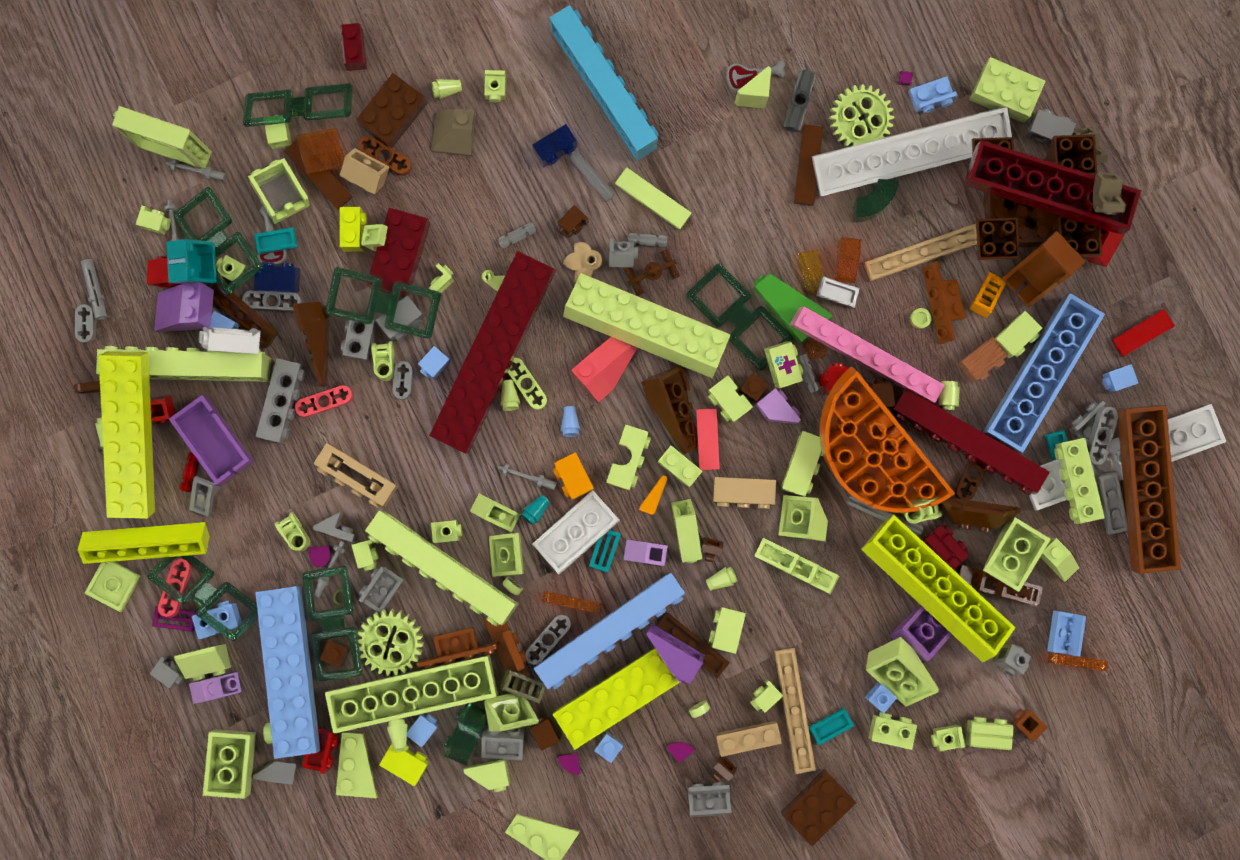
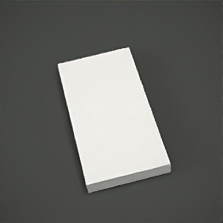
M592 490L532 545L560 575L620 520Z

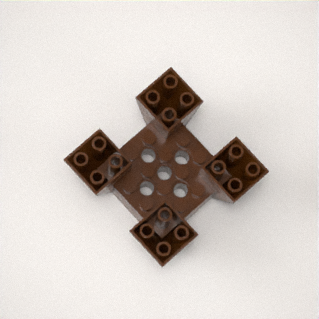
M1095 134L1053 136L1045 160L1096 176ZM1013 137L972 138V155L975 146L981 140L1014 150ZM983 192L985 219H976L978 260L1020 259L1019 247H1038L1056 231L1065 238L1081 257L1102 256L1101 228L1034 207L1028 209L1024 204ZM1004 202H1007L1011 209L1005 208ZM1025 221L1031 224V229L1026 227Z

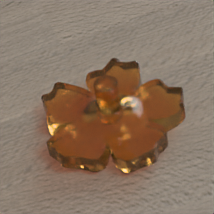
M810 338L809 342L804 343L803 348L805 352H809L808 358L816 359L818 356L822 359L826 356V350L823 348L827 346L813 338Z

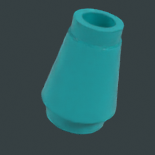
M541 495L523 509L524 512L521 516L531 525H534L536 522L538 523L550 501Z

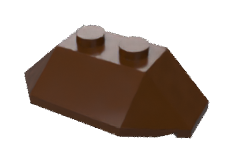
M951 497L938 504L953 524H959L958 528L971 530V526L979 527L978 531L991 533V529L1000 528L1021 512V507Z

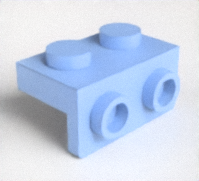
M1053 610L1047 651L1079 657L1086 616Z

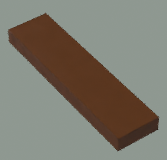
M803 125L794 204L814 205L817 180L812 156L819 155L821 152L823 126Z
M300 138L284 150L337 210L353 198Z
M217 280V283H214L211 287L214 290L213 302L245 330L249 331L252 328L259 330V343L265 348L271 346L278 331L225 284Z
M667 611L655 624V626L704 654L701 666L717 679L730 662Z

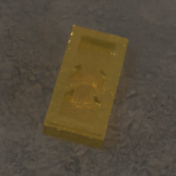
M818 250L798 253L797 257L806 293L817 291L820 279L824 277Z

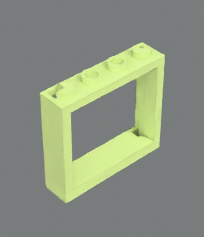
M121 106L113 114L115 118L112 126L138 148L171 159H178L180 162L200 169L206 168L212 151L191 130Z

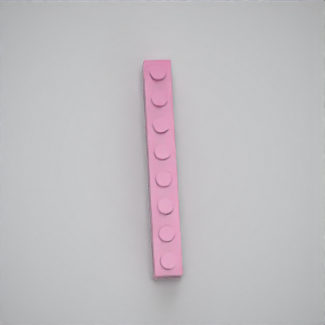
M799 307L789 326L903 389L907 388L931 403L936 402L944 387V384L806 307Z

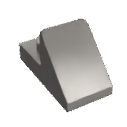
M195 476L189 510L208 517L212 513L214 496L221 487Z
M342 512L327 518L313 527V530L346 541L355 542L357 534L352 533V528L341 526V529H339L343 517Z

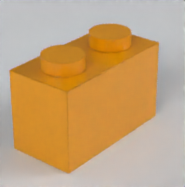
M576 452L554 463L556 467L553 468V471L558 480L562 478L565 484L562 489L567 498L571 496L572 500L594 490Z

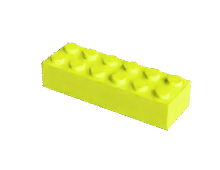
M654 647L554 711L553 716L575 750L680 682L674 678L675 675L671 673Z

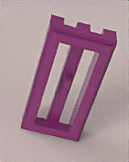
M155 606L152 626L194 632L195 627L192 616L196 615L197 611L179 609L178 613L191 615L190 618L176 616L166 618L159 614L158 606ZM164 607L167 612L173 610V608ZM158 619L187 622L189 626L159 623Z

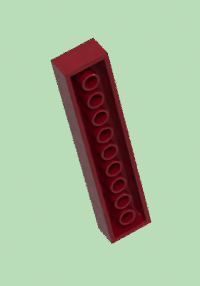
M519 251L516 252L430 432V437L465 454L470 452L557 271L556 269Z

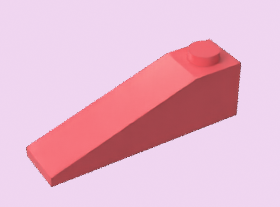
M610 337L571 370L572 374L599 403L614 390L638 348Z

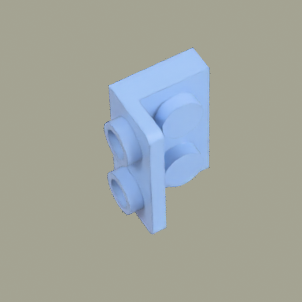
M948 77L911 88L908 91L916 113L922 111L923 113L931 112L935 109L934 107L939 105L942 107L953 104L954 99L957 97V92L952 91Z

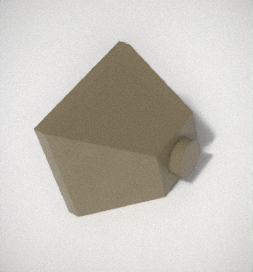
M455 108L436 112L431 151L471 156L476 123L475 112Z

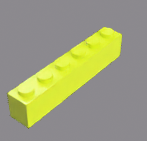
M205 522L82 532L77 550L83 564L200 555L207 553L210 536Z

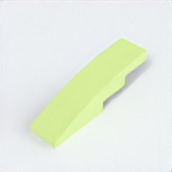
M765 538L762 539L754 555L764 562L830 595L840 577Z

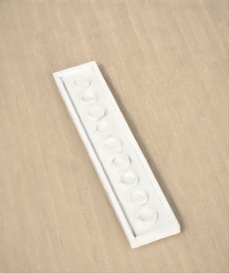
M1001 107L812 156L819 195L825 196L972 158V138L1012 137L1007 107Z
M1212 404L1168 419L1171 462L1226 442ZM1119 437L1112 439L1106 461L1100 465L1092 464L1095 480L1097 475L1112 471L1118 472L1119 481L1123 480ZM1094 452L1093 456L1099 458L1100 454ZM1059 460L1040 465L1050 471L1039 492L1029 495L1035 511L1066 500L1064 495L1065 483L1059 474V469L1061 468Z

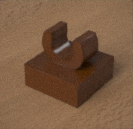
M703 538L701 551L706 552L705 561L713 563L715 555H722V541Z
M720 756L713 767L715 772L712 778L716 782H720L724 777L729 782L734 777L737 767L724 756Z

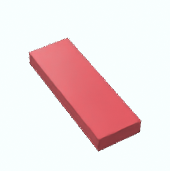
M697 409L699 469L719 470L717 409Z

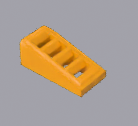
M991 272L988 273L969 308L971 311L984 318H988L1006 285L1001 277ZM989 281L998 285L999 288H996L993 285L989 284ZM985 289L992 291L993 293H995V295L986 291ZM982 296H984L985 298L991 300V302H989V301H987L986 299L982 298Z
M663 475L639 507V511L650 515L655 514L667 481V476Z

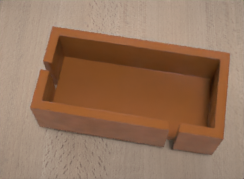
M1056 231L1018 262L1001 279L1013 292L1027 279L1030 281L1016 294L1029 308L1068 279L1086 261Z

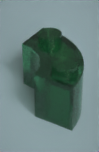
M878 179L872 193L867 196L857 197L853 204L852 222L868 221L879 215L894 198L899 180Z
M470 703L466 704L464 710H459L455 719L458 721L452 737H447L444 747L447 748L444 757L465 766L468 765L487 721L486 710Z

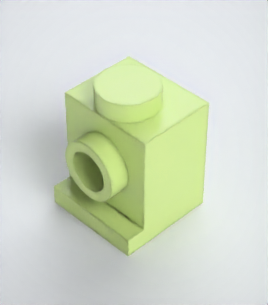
M485 70L486 100L494 103L506 100L505 71ZM498 84V87L492 88L491 85Z
M141 206L136 225L142 229L165 235L166 230L170 228L171 219L163 216L164 213L154 209L151 211L146 206Z
M227 255L224 258H219L216 263V273L240 287L250 271V268ZM232 265V270L227 271L229 266Z
M457 520L431 523L433 543L460 541L459 536H462V526L458 524ZM444 528L450 529L449 535H444Z
M372 540L352 545L358 569L364 568V571L376 569V560L379 557L376 548L372 547V544H375Z
M768 679L764 681L767 684L765 687L760 686L753 693L755 696L750 702L758 712L762 709L766 713L783 697Z
M956 724L933 729L934 734L931 735L933 747H936L937 750L945 751L965 748L961 726ZM946 736H951L949 743L945 742Z

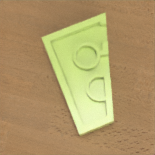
M342 732L336 795L378 798L364 733Z
M516 814L505 833L545 860H562L580 832L521 814Z

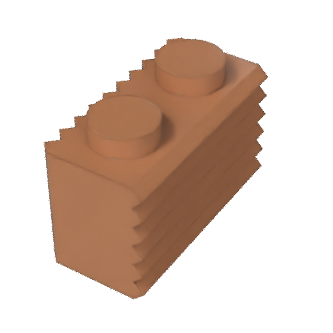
M991 337L961 360L958 365L972 382L977 380L981 382L990 375L988 373L989 370L993 367L997 370L1006 363L1003 359L1008 354L1005 353L995 338Z

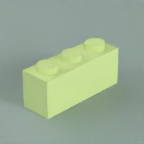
M805 431L800 432L780 488L781 490L800 497L810 494L813 487L811 482L812 476L817 475L820 464L817 462L819 457L823 456L819 436Z

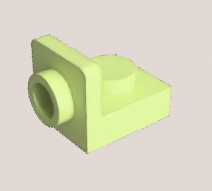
M383 224L365 225L361 245L373 251H376L377 247L384 246L388 227Z
M439 263L436 267L443 275L433 279L429 287L436 297L454 282L452 278L454 273L446 265L442 267Z

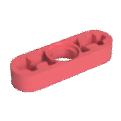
M338 386L298 400L295 404V411L302 417H310L350 403L353 399V392L347 386ZM341 390L348 392L349 395H346V400L337 398L335 399L337 403L334 404V398L331 393L334 396H338L341 394ZM322 396H328L330 400L329 405L326 407L319 405V399ZM303 403L306 405L315 404L318 410H315V407H310L307 409V413L300 411V408L303 407Z
M177 559L172 563L161 595L158 611L166 618H172L177 615L192 572L191 564L184 559ZM183 564L186 567V571H182L180 574V578H183V581L173 579L174 576H179L180 571L177 570V567H181ZM173 583L180 584V591L176 594L170 592V586ZM167 596L177 598L176 601H171L170 606L173 607V610L168 611L166 614L167 611L164 609V606H168L170 603V599Z

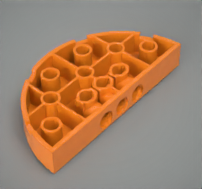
M852 366L845 371L831 389L825 401L820 419V443L825 461L844 489L860 502L870 505L875 509L895 513L920 511L919 507L921 509L928 506L933 507L954 495V491L858 371ZM934 495L938 497L929 504L914 507L910 500L918 498L932 499L935 497Z

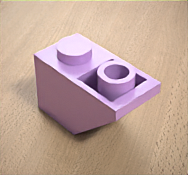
M776 388L755 405L767 421L797 424L801 421L799 418L800 412L796 407H790L786 402L788 400L787 396L783 391H777Z
M627 540L624 560L665 566L667 545Z
M238 672L189 683L193 704L242 692Z

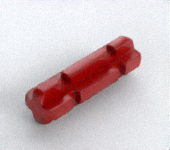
M189 452L187 457L188 463L185 464L182 476L183 482L180 483L179 487L184 492H191L193 486L191 482L195 477L198 467L196 463H199L195 455Z

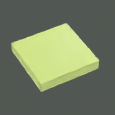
M115 561L101 562L85 594L122 612L142 575Z

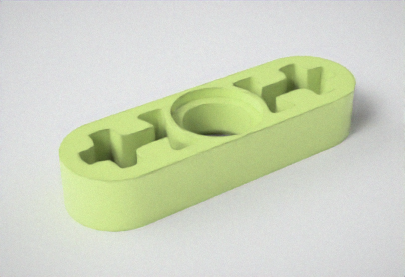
M514 358L512 363H520V372L523 374L526 371L527 374L520 376L518 380L515 379V377H518L515 370L511 372L509 369L508 374L530 406L535 410L543 409L547 404L546 395L522 360ZM525 378H529L532 381V387L527 390L521 387V381ZM536 387L538 391H535V394L538 397H543V399L541 400L542 404L540 406L538 404L534 405L532 403L534 402V398L532 395H530L529 397H527L526 395L534 391Z

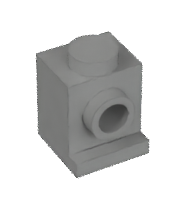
M610 238L609 267H633L634 259H638V247H634V242H614V238Z
M163 656L150 672V675L168 688L175 687L176 685L179 686L185 679L176 662H169L171 657Z

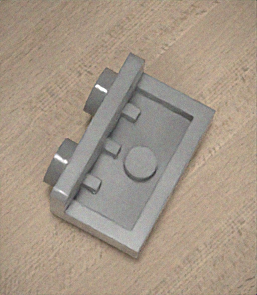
M381 566L380 569L377 567L370 576L372 581L368 586L366 584L359 592L361 597L358 600L380 614L405 580L385 566Z
M718 782L713 783L712 786L694 784L688 788L690 817L731 815L730 785Z

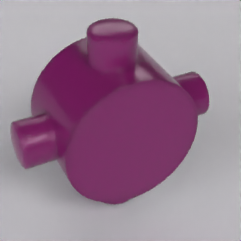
M900 71L898 84L911 86L914 74L908 71Z

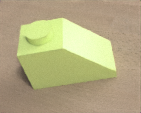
M480 493L470 512L510 532L513 531L521 515Z
M1050 538L1051 540L1040 558L1066 582L1079 569V566L1071 552L1057 538Z
M506 759L466 766L463 769L464 774L488 790L494 789V792L504 791L506 786L510 785Z

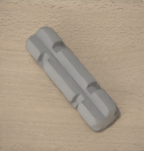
M530 222L524 225L525 227H520L508 233V236L505 237L504 235L498 238L500 246L506 248L510 246V243L514 244L526 238V235L534 234L536 232L534 224Z
M630 233L628 235V242H634V245L637 243L641 246L658 245V247H666L667 236L659 235V237H656V235L650 234L637 235L636 233Z
M806 354L798 356L796 359L798 364L802 366L803 377L806 383L809 384V391L811 393L819 391L821 387L819 382L815 380L817 378L811 364L808 363V356Z

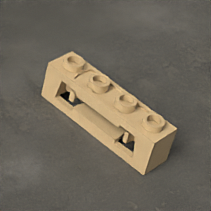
M328 443L325 444L314 462V465L318 466L317 471L325 476L331 474L336 477L334 481L343 487L346 484L353 488L351 492L359 497L365 495L370 498L368 502L377 508L380 505L386 507L399 487ZM335 455L342 458L344 461L342 462L336 459ZM344 463L370 480L374 481L376 479L384 484V486L382 487L373 482L370 489L377 492L375 495L368 491L369 488L342 471L334 470L330 466L332 464L334 467L340 468Z

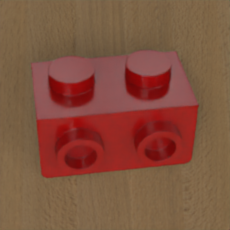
M318 727L321 751L305 754L302 768L320 771V774H325L333 766L334 758L331 755L333 749L337 747L338 737H336V733L333 734V730Z

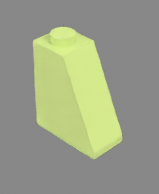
M691 499L671 502L682 563H694L701 560L702 553L697 520Z

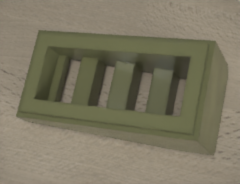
M506 669L499 688L540 704L546 686L543 682ZM512 676H515L512 685L509 688L508 686L511 681ZM519 679H523L520 688L517 691L516 687L518 685ZM527 682H531L528 691L525 694L524 690L526 688ZM535 684L539 685L535 696H531Z

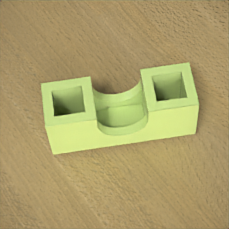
M625 424L619 445L628 448L632 458L626 465L612 464L607 484L630 491L631 487L635 488L638 479L635 473L637 467H642L645 458L641 454L643 448L648 449L651 440L650 437H647L649 432Z

